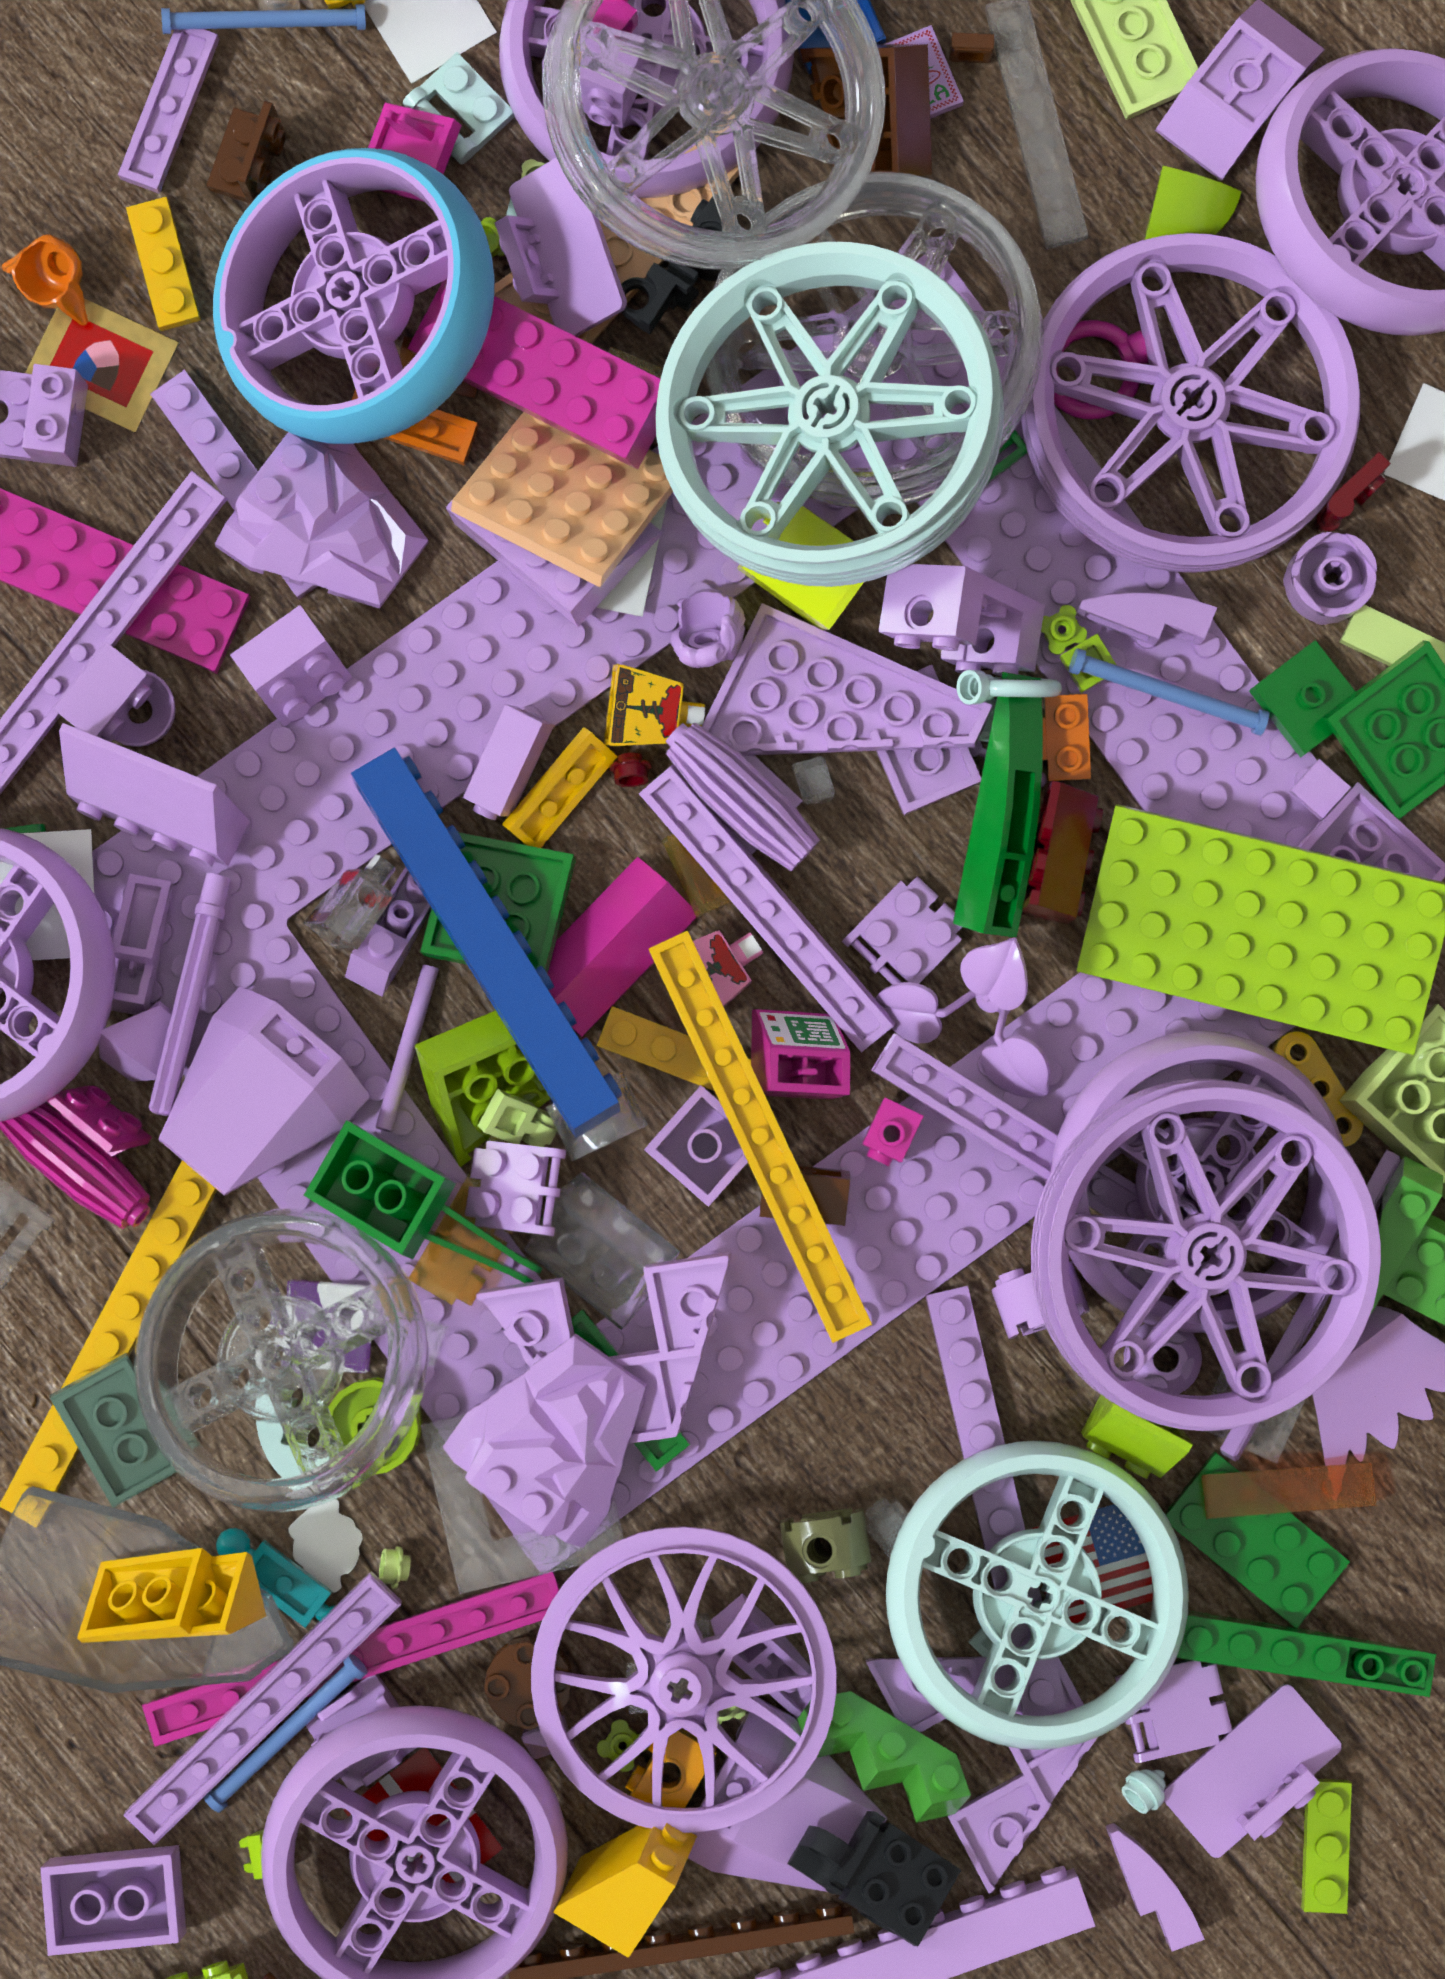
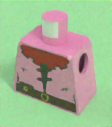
M720 930L693 941L721 1003L725 1007L752 981L743 966L764 953L751 932L730 945Z

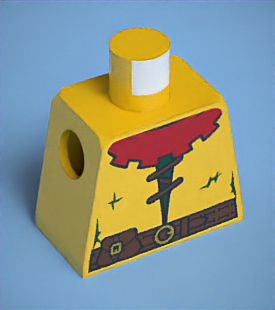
M613 665L604 744L609 746L666 744L667 738L682 723L687 727H690L693 723H697L702 727L705 716V704L682 701L684 684L626 665Z

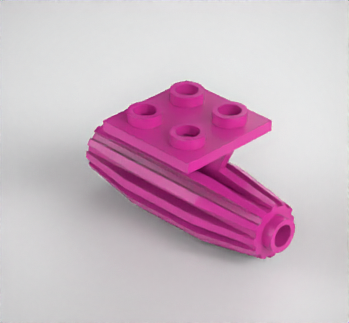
M88 1085L61 1090L47 1101L50 1105L44 1103L26 1114L0 1122V1130L25 1160L79 1205L122 1229L130 1225L137 1227L148 1216L151 1209L147 1205L150 1201V1195L116 1155L129 1148L148 1144L152 1137L142 1129V1123L135 1116L127 1112H121L111 1104L110 1096L102 1089Z

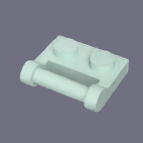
M458 52L448 59L421 86L414 88L402 103L407 108L441 115L429 102L437 94L466 124L473 134L464 139L459 133L451 153L459 164H464L515 117L511 107Z

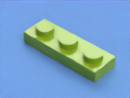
M1317 1779L1320 1783L1314 1788L1316 1794L1305 1805L1301 1909L1304 1912L1347 1914L1352 1783L1349 1780Z

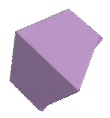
M158 1001L149 1010L102 1029L99 1041V1058L130 1081L155 1080L172 1010Z

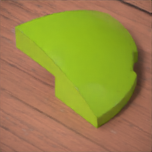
M1163 166L1144 240L1185 233L1217 235L1233 215L1242 191L1204 176Z

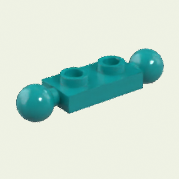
M229 1528L219 1535L216 1542L218 1554L227 1555L248 1552L252 1555L261 1595L304 1628L308 1626L314 1617L320 1621L336 1606L329 1607L325 1604L333 1592L267 1541H262L255 1551L251 1548L249 1536L241 1529Z

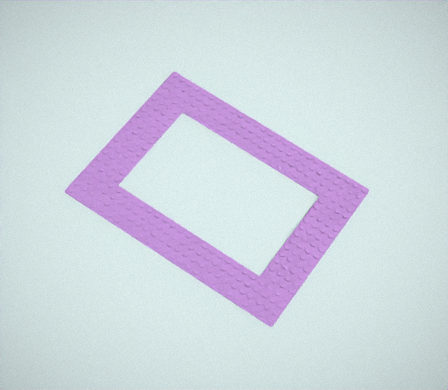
M932 249L916 260V262L934 272L952 286L979 319L988 336L998 365L1004 395V416L1024 440L1020 402L1025 365L942 252ZM874 290L810 336L827 361L877 296L879 290ZM895 300L891 302L888 309H899L904 306L906 300ZM919 309L882 383L934 386L961 385L969 387L967 371L957 348L943 329L931 317ZM880 325L877 327L843 376L859 384L887 331L886 328ZM798 346L787 353L795 372H798L805 382L819 376ZM774 364L768 366L734 392L780 386V378ZM966 403L957 404L951 409L950 413L955 415L963 414L969 409L970 405ZM870 404V421L934 414V406ZM1054 405L1056 423L1065 452L1074 469L1088 487L1101 471V468ZM783 408L726 414V423L789 425L786 424ZM701 414L691 424L699 425L704 423L708 419L709 414ZM1004 431L1002 440L1007 437V434ZM950 432L875 442L894 483L903 484L919 507H921L945 480L938 473L937 468L961 450L966 432ZM692 441L697 468L704 485L714 499L731 516L739 521L741 513L747 506L777 445ZM859 442L851 448L840 452L872 499L883 492ZM1014 443L998 455L995 465L1018 449ZM801 444L799 445L771 499L772 501L781 502L815 455L814 452L804 448ZM658 446L651 451L659 454ZM1028 454L985 486L978 502L966 519L945 540L963 566H967L1044 604L1043 616L1050 617L1058 613L1063 605H1070L1077 611L1082 600L1112 594L1155 593L1199 601L1178 572L1154 569L1130 562L1110 553L1076 529L1046 494L1034 471ZM832 468L829 469L802 505L833 527L859 509V506ZM1107 486L1095 487V494L1099 500L1107 503L1114 501V493ZM672 492L667 500L661 528L662 535L658 542L643 617L595 608L583 623L576 627L503 564L496 561L347 668L353 678L346 682L337 693L325 697L311 707L305 716L290 722L285 727L276 719L197 776L216 784L250 820L229 866L216 861L212 867L206 866L190 858L189 850L179 846L176 847L175 851L167 850L151 841L153 836L139 831L137 836H133L121 830L92 851L94 894L105 914L112 940L129 874L172 882L164 939L149 1009L160 1001L173 1010L196 917L194 911L196 904L200 900L206 873L219 874L231 879L224 907L226 912L223 922H220L183 1072L185 1077L212 1016L240 986L276 1001L338 1053L371 1096L349 1122L407 1152L455 1182L456 1185L445 1204L475 1224L476 1218L465 1216L469 1186H475L405 1089L392 1132L375 1128L391 1075V1069L290 931L288 921L296 913L337 885L339 879L346 871L358 870L369 862L375 854H380L392 845L355 787L351 772L395 747L402 759L410 756L422 776V778L417 780L422 791L426 793L431 790L441 807L444 808L466 792L505 704L518 706L543 717L546 721L554 724V729L610 688L613 665L620 664L637 669L671 644L672 634L680 628L678 621L679 606L677 604L679 599H688L690 595L702 589H715L732 598H736L755 584L753 580L737 569L739 566L737 562L724 555L700 533L681 507L674 492ZM1126 501L1114 510L1124 518L1143 526ZM764 518L757 520L751 530L761 531L765 529L767 525L762 522ZM1075 616L1079 625L1087 630L1086 640L1098 634L1117 666L1254 712L1262 709L1249 692L1259 681L1214 620H1212L1206 638L1200 646L1163 631L1159 640L1153 646ZM1060 626L1058 628L1059 633L1064 634L1066 628ZM1041 633L1036 666L1046 679H1054L1061 683L1062 691L1059 695L1081 694L1059 658L1062 654L1055 655L1051 653L1048 649L1049 644L1044 637V633ZM1074 643L1070 647L1065 648V651L1063 653L1067 652L1068 650L1072 649L1078 644ZM1103 680L1082 693L1088 695L1089 738L1142 810L1295 847L1321 821L1289 793L1291 788L1317 760L1310 751L1300 758L1270 718L1264 733L1259 736L1251 733V728L1108 680ZM1080 972L1004 1027V1040L1010 1036L1026 1037L1034 1041L1043 1050L1050 1068V1091L1047 1095L1043 1097H1021L1001 1089L992 1082L984 1071L981 1053L986 1046L996 1044L994 1035L949 1068L1058 1135L1069 1109L1087 1083L1104 1066L1135 1046L1174 1033L1214 1031L1250 1039L1268 1047L1295 1026ZM1190 1064L1170 1068L1145 1080L1131 1090L1124 1098L1143 1089L1166 1082L1208 1078L1222 1080L1235 1071V1069L1212 1064ZM909 1096L900 1105L924 1117L902 1163L892 1160L888 1167L866 1156L869 1148L861 1144L870 1127L869 1125L813 1167L850 1171L845 1226L825 1225L872 1325L834 1343L831 1342L774 1218L759 1217L760 1205L688 1258L724 1252H731L732 1255L680 1429L691 1444L657 1472L634 1443L628 1444L621 1474L617 1479L613 1492L610 1511L589 1541L1035 1217L1047 1180L913 1096ZM1167 1119L1160 1120L1156 1125H1161ZM338 1131L257 1178L333 1283L374 1286L371 1337L447 1441L468 1410L478 1403L481 1404L498 1392L500 1387L510 1380L513 1381L530 1369L529 1365L522 1358L521 1350L514 1342L509 1341L503 1333L505 1331L484 1302H479L476 1297V1293L483 1289L522 1284L523 1282L427 1239L423 1241L412 1260L303 1196L340 1132ZM1139 1132L1125 1141L1127 1145L1137 1139ZM1116 1149L1102 1164L1106 1165L1120 1155L1121 1152ZM441 1210L431 1230L502 1261L535 1281H542L537 1272L516 1262ZM479 1227L511 1250L525 1257L507 1230ZM647 1288L596 1324L620 1355L659 1349ZM487 1497L540 1571L547 1572L581 1548L564 1542L554 1534L548 1537L540 1535Z

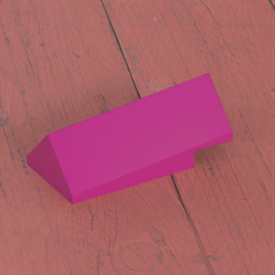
M639 857L612 882L555 943L548 975L555 988L549 992L557 1005L563 1001L567 1004L577 1021V1024L573 1025L572 1028L581 1037L652 966L654 961L648 949L683 933L699 916L694 908L668 881Z

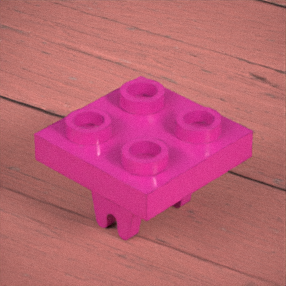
M385 103L368 148L391 150L408 155L444 174L462 125L454 118ZM378 190L423 201L417 196L404 191Z

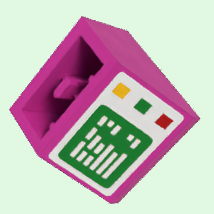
M752 1010L751 1067L765 1096L830 1100L850 1095V1050L840 1027L829 1014Z

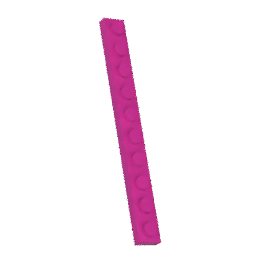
M550 1570L379 1626L351 1653L359 1658L367 1668L368 1673L362 1679L542 1621L552 1600L560 1590L555 1572ZM280 1659L144 1703L142 1708L154 1746L156 1747L210 1729ZM343 1662L331 1674H329L307 1697L314 1695L332 1676H334L344 1666Z

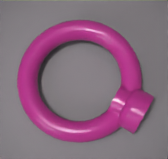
M1100 320L1078 322L1068 336L1062 350L1064 352L1071 343L1078 339L1099 337L1110 341L1117 347L1122 361L1140 364L1149 363L1144 338L1140 330L1128 335L1118 326ZM1123 380L1121 387L1116 393L1133 398L1140 383ZM1054 392V404L1071 416L1093 420L1105 418L1116 413Z

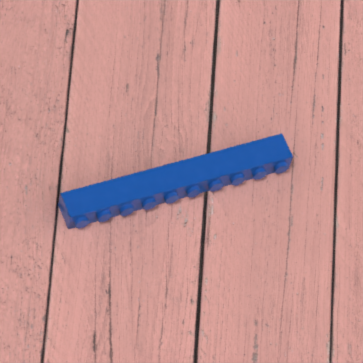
M394 747L351 772L355 787L575 1138L619 1113L620 1106L617 1098L622 1096L620 1088L610 1073L602 1076L594 1063L600 1058L589 1039L585 1037L580 1040L572 1026L577 1024V1021L567 1004L563 1001L557 1005L549 992L555 988L549 975L542 966L535 969L528 959L527 955L532 953L528 942L520 930L512 933L504 921L510 917L507 909L498 895L490 898L482 885L488 881L482 869L475 860L468 863L460 850L466 846L453 825L446 828L438 815L444 811L433 792L430 790L424 793L417 783V780L422 778L411 757L407 756L402 759Z

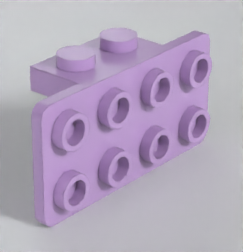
M564 152L510 186L509 194L517 216L507 215L495 222L500 237L501 250L507 257L513 275V285L521 301L547 304L554 326L578 337L622 312L627 306V300L579 160L574 153Z
M1283 1684L1235 1725L1232 1728L1233 1732L1225 1734L1219 1740L1220 1744L1210 1747L1164 1789V1802L1214 1858L1224 1855L1247 1833L1254 1841L1260 1835L1266 1838L1273 1834L1282 1825L1283 1820L1281 1817L1293 1806L1296 1809L1303 1807L1316 1794L1314 1788L1320 1783L1314 1777V1774L1341 1751V1742L1289 1684Z

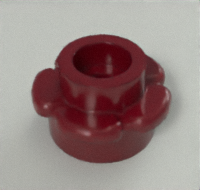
M639 753L621 754L617 757L618 761L610 765V771L614 774L615 784L622 787H637L648 782L649 769L652 768L651 763L643 760V756Z

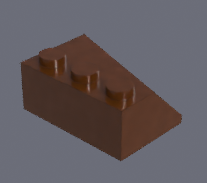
M928 44L800 48L803 63L811 62L812 64L811 71L815 83L810 85L814 101L820 100L826 121L822 131L836 178L899 180L932 175Z

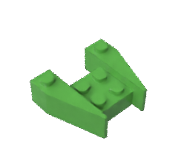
M1406 1156L1401 1160L1383 1191L1378 1218L1381 1241V1266L1377 1293L1371 1314L1384 1294L1445 1325V1221L1431 1215L1443 1196V1175Z

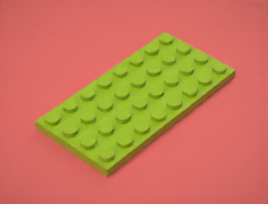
M1117 804L1113 813L1077 972L1414 1055L1445 937V882Z

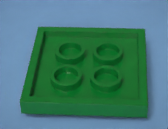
M1423 640L1322 717L1382 805L1398 820L1445 785V664L1431 643Z
M458 832L466 846L460 850L468 863L475 860L488 881L482 885L490 898L498 895L507 909L510 917L504 921L512 933L520 930L532 950V953L527 955L528 959L535 969L542 966L548 974L576 857L574 854ZM431 908L420 952L426 957L466 964Z

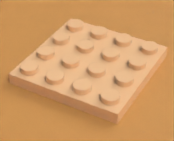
M523 412L453 498L451 512L601 587L672 494L673 490L666 478L659 454L648 450L637 470Z

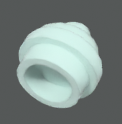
M1148 1769L1132 1771L1126 1777V1784L1122 1787V1793L1127 1802L1143 1814H1146L1150 1809L1157 1810L1165 1800L1164 1789L1166 1785L1163 1779L1165 1773L1162 1770L1152 1771Z

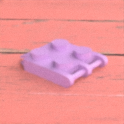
M917 876L908 886L900 881L843 939L842 943L847 947L852 945L871 964L869 969L874 974L877 972L881 973L892 985L902 982L884 966L886 963L891 965L907 982L919 984L962 940L956 934L962 927L953 924L955 912L946 903L935 913L929 908L939 896ZM859 936L880 955L878 959L857 939Z
M487 1141L486 1149L475 1148L470 1178L481 1179V1186H469L465 1216L476 1218L475 1225L478 1227L554 1236L555 1228L551 1227L555 1197L560 1198L561 1189L557 1188L560 1161L565 1159L566 1150ZM549 1157H551L548 1187H545ZM543 1196H547L543 1225L540 1226Z
M1188 1659L1174 1662L1169 1674L1156 1693L1140 1711L1125 1721L1127 1725L1131 1724L1137 1749V1752L1133 1753L1135 1763L1220 1744L1218 1735L1233 1732L1226 1702L1222 1700L1210 1703L1209 1697L1223 1694L1217 1664L1207 1663L1201 1665V1661ZM1122 1675L1115 1677L1116 1682L1122 1677ZM1140 1722H1143L1149 1749H1145L1139 1725Z

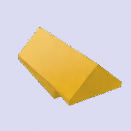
M203 1548L103 1561L100 1563L77 1639L82 1643L232 1634L266 1617L253 1557L248 1552L211 1556Z

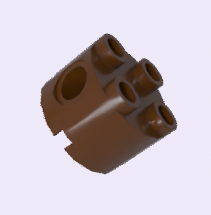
M535 1635L513 1638L499 1648L487 1669L484 1684L488 1703L496 1715L510 1725L526 1730H532L539 1726L534 1712L531 1692V1665L537 1638ZM559 1646L555 1670L572 1673L570 1660ZM555 1681L558 1708L561 1714L569 1700L572 1685Z

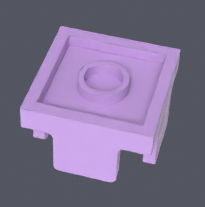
M378 1674L360 1680L334 1698L324 1709L317 1713V1716L306 1725L314 1738L311 1746L331 1731L353 1719L378 1710L400 1707ZM400 1748L369 1756L345 1768L335 1775L333 1779L336 1781L341 1778L346 1787L354 1792L362 1785L368 1786L400 1764L403 1758L416 1748Z

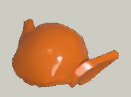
M46 234L35 239L28 247H24L16 256L2 264V270L12 274L17 288L29 301L44 308H60L62 312L80 325L88 323L84 296L80 287L82 262L76 250L68 242Z

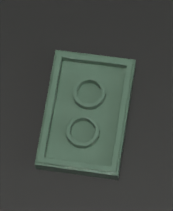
M127 1353L49 1395L112 1508L189 1465Z

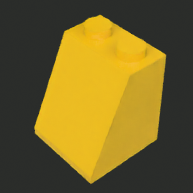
M666 1823L662 1831L655 1826L652 1828L642 1826L632 1828L580 1857L553 1913L629 1958L674 1890L697 1836L693 1833H682Z

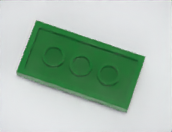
M1216 1452L1212 1453L1164 1513L1173 1529L1296 1629L1350 1563L1342 1554Z

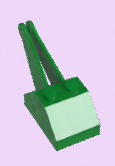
M347 1120L303 1195L399 1254L412 1260L423 1241L427 1239L504 1272L523 1283L535 1282L532 1278L504 1262L431 1230L442 1210L516 1262L539 1274L543 1269L533 1261L511 1250L447 1206L445 1203L456 1185L455 1182L414 1156Z

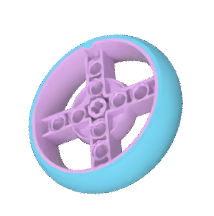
M351 148L322 154L295 166L269 184L249 205L235 225L220 259L213 295L214 330L220 354L235 386L244 398L274 425L291 434L317 442L330 444L368 442L389 437L413 426L435 411L451 396L473 366L488 332L494 302V269L487 237L478 216L459 189L442 173L408 155L375 148ZM376 190L404 191L423 200L434 211L438 220L390 244L379 237L358 232L348 197ZM304 227L311 252L303 260L296 273L291 297L263 311L264 300L273 271L290 242ZM429 254V257L423 263L424 258ZM392 273V276H391L390 279L386 282L388 276ZM447 279L446 291L437 321L419 352L403 369L394 341L403 332L410 319L415 295ZM368 329V330H367V333L365 334V336L362 337V335H363V333L365 332V330ZM312 348H316L328 356L346 359L358 398L332 405L306 404L285 393L275 381L271 369ZM380 366L379 371L374 375L375 370Z

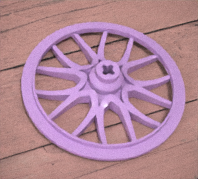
M664 1527L639 1532L614 1542L594 1554L565 1581L552 1600L541 1622L535 1641L531 1665V1692L537 1722L552 1757L567 1778L595 1804L611 1814L638 1826L647 1828L655 1826L662 1831L666 1823L682 1833L707 1832L726 1828L758 1815L787 1795L804 1777L819 1754L833 1717L836 1699V1663L827 1625L817 1604L797 1577L774 1556L753 1543L729 1533L699 1527ZM688 1553L709 1556L698 1576L685 1609L670 1574L659 1555ZM644 1558H650L668 1603L671 1626L665 1638L646 1632L624 1601L610 1574L626 1565ZM717 1558L739 1566L756 1576L757 1580L747 1599L722 1634L703 1638L696 1623V1616L702 1593ZM602 1581L626 1632L598 1624L569 1619L586 1595ZM764 1584L771 1588L784 1602L797 1622L740 1634ZM567 1629L590 1635L616 1645L633 1656L638 1670L628 1678H606L555 1670L558 1648L564 1630ZM801 1632L808 1650L812 1674L763 1680L741 1679L728 1670L735 1655L754 1645ZM681 1678L689 1681L687 1689L693 1693L691 1695L683 1694L680 1699L673 1696L674 1688L668 1684L670 1681L678 1683ZM555 1681L611 1694L612 1696L587 1713L573 1727L566 1731L558 1708ZM812 1685L810 1709L802 1733L800 1734L786 1719L757 1696ZM629 1705L648 1710V1726L619 1757L599 1774L582 1758L571 1739L587 1727L613 1711ZM736 1706L754 1713L787 1735L796 1745L780 1767L769 1776L743 1752L719 1724L720 1710ZM681 1728H684L698 1739L704 1765L706 1807L674 1808L662 1806L665 1751L669 1736ZM652 1743L653 1804L629 1796L606 1781ZM715 1746L761 1782V1784L737 1798L714 1805L716 1776Z

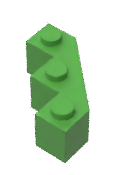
M851 1691L836 1694L831 1724L817 1758L850 1751L863 1791L903 1782L916 1823L957 1813L971 1796L957 1754ZM811 1700L797 1718L801 1732L805 1726Z

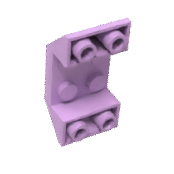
M1256 0L1239 16L1190 78L1155 131L1222 182L1247 150L1252 138L1296 83L1299 84L1325 49L1261 0Z

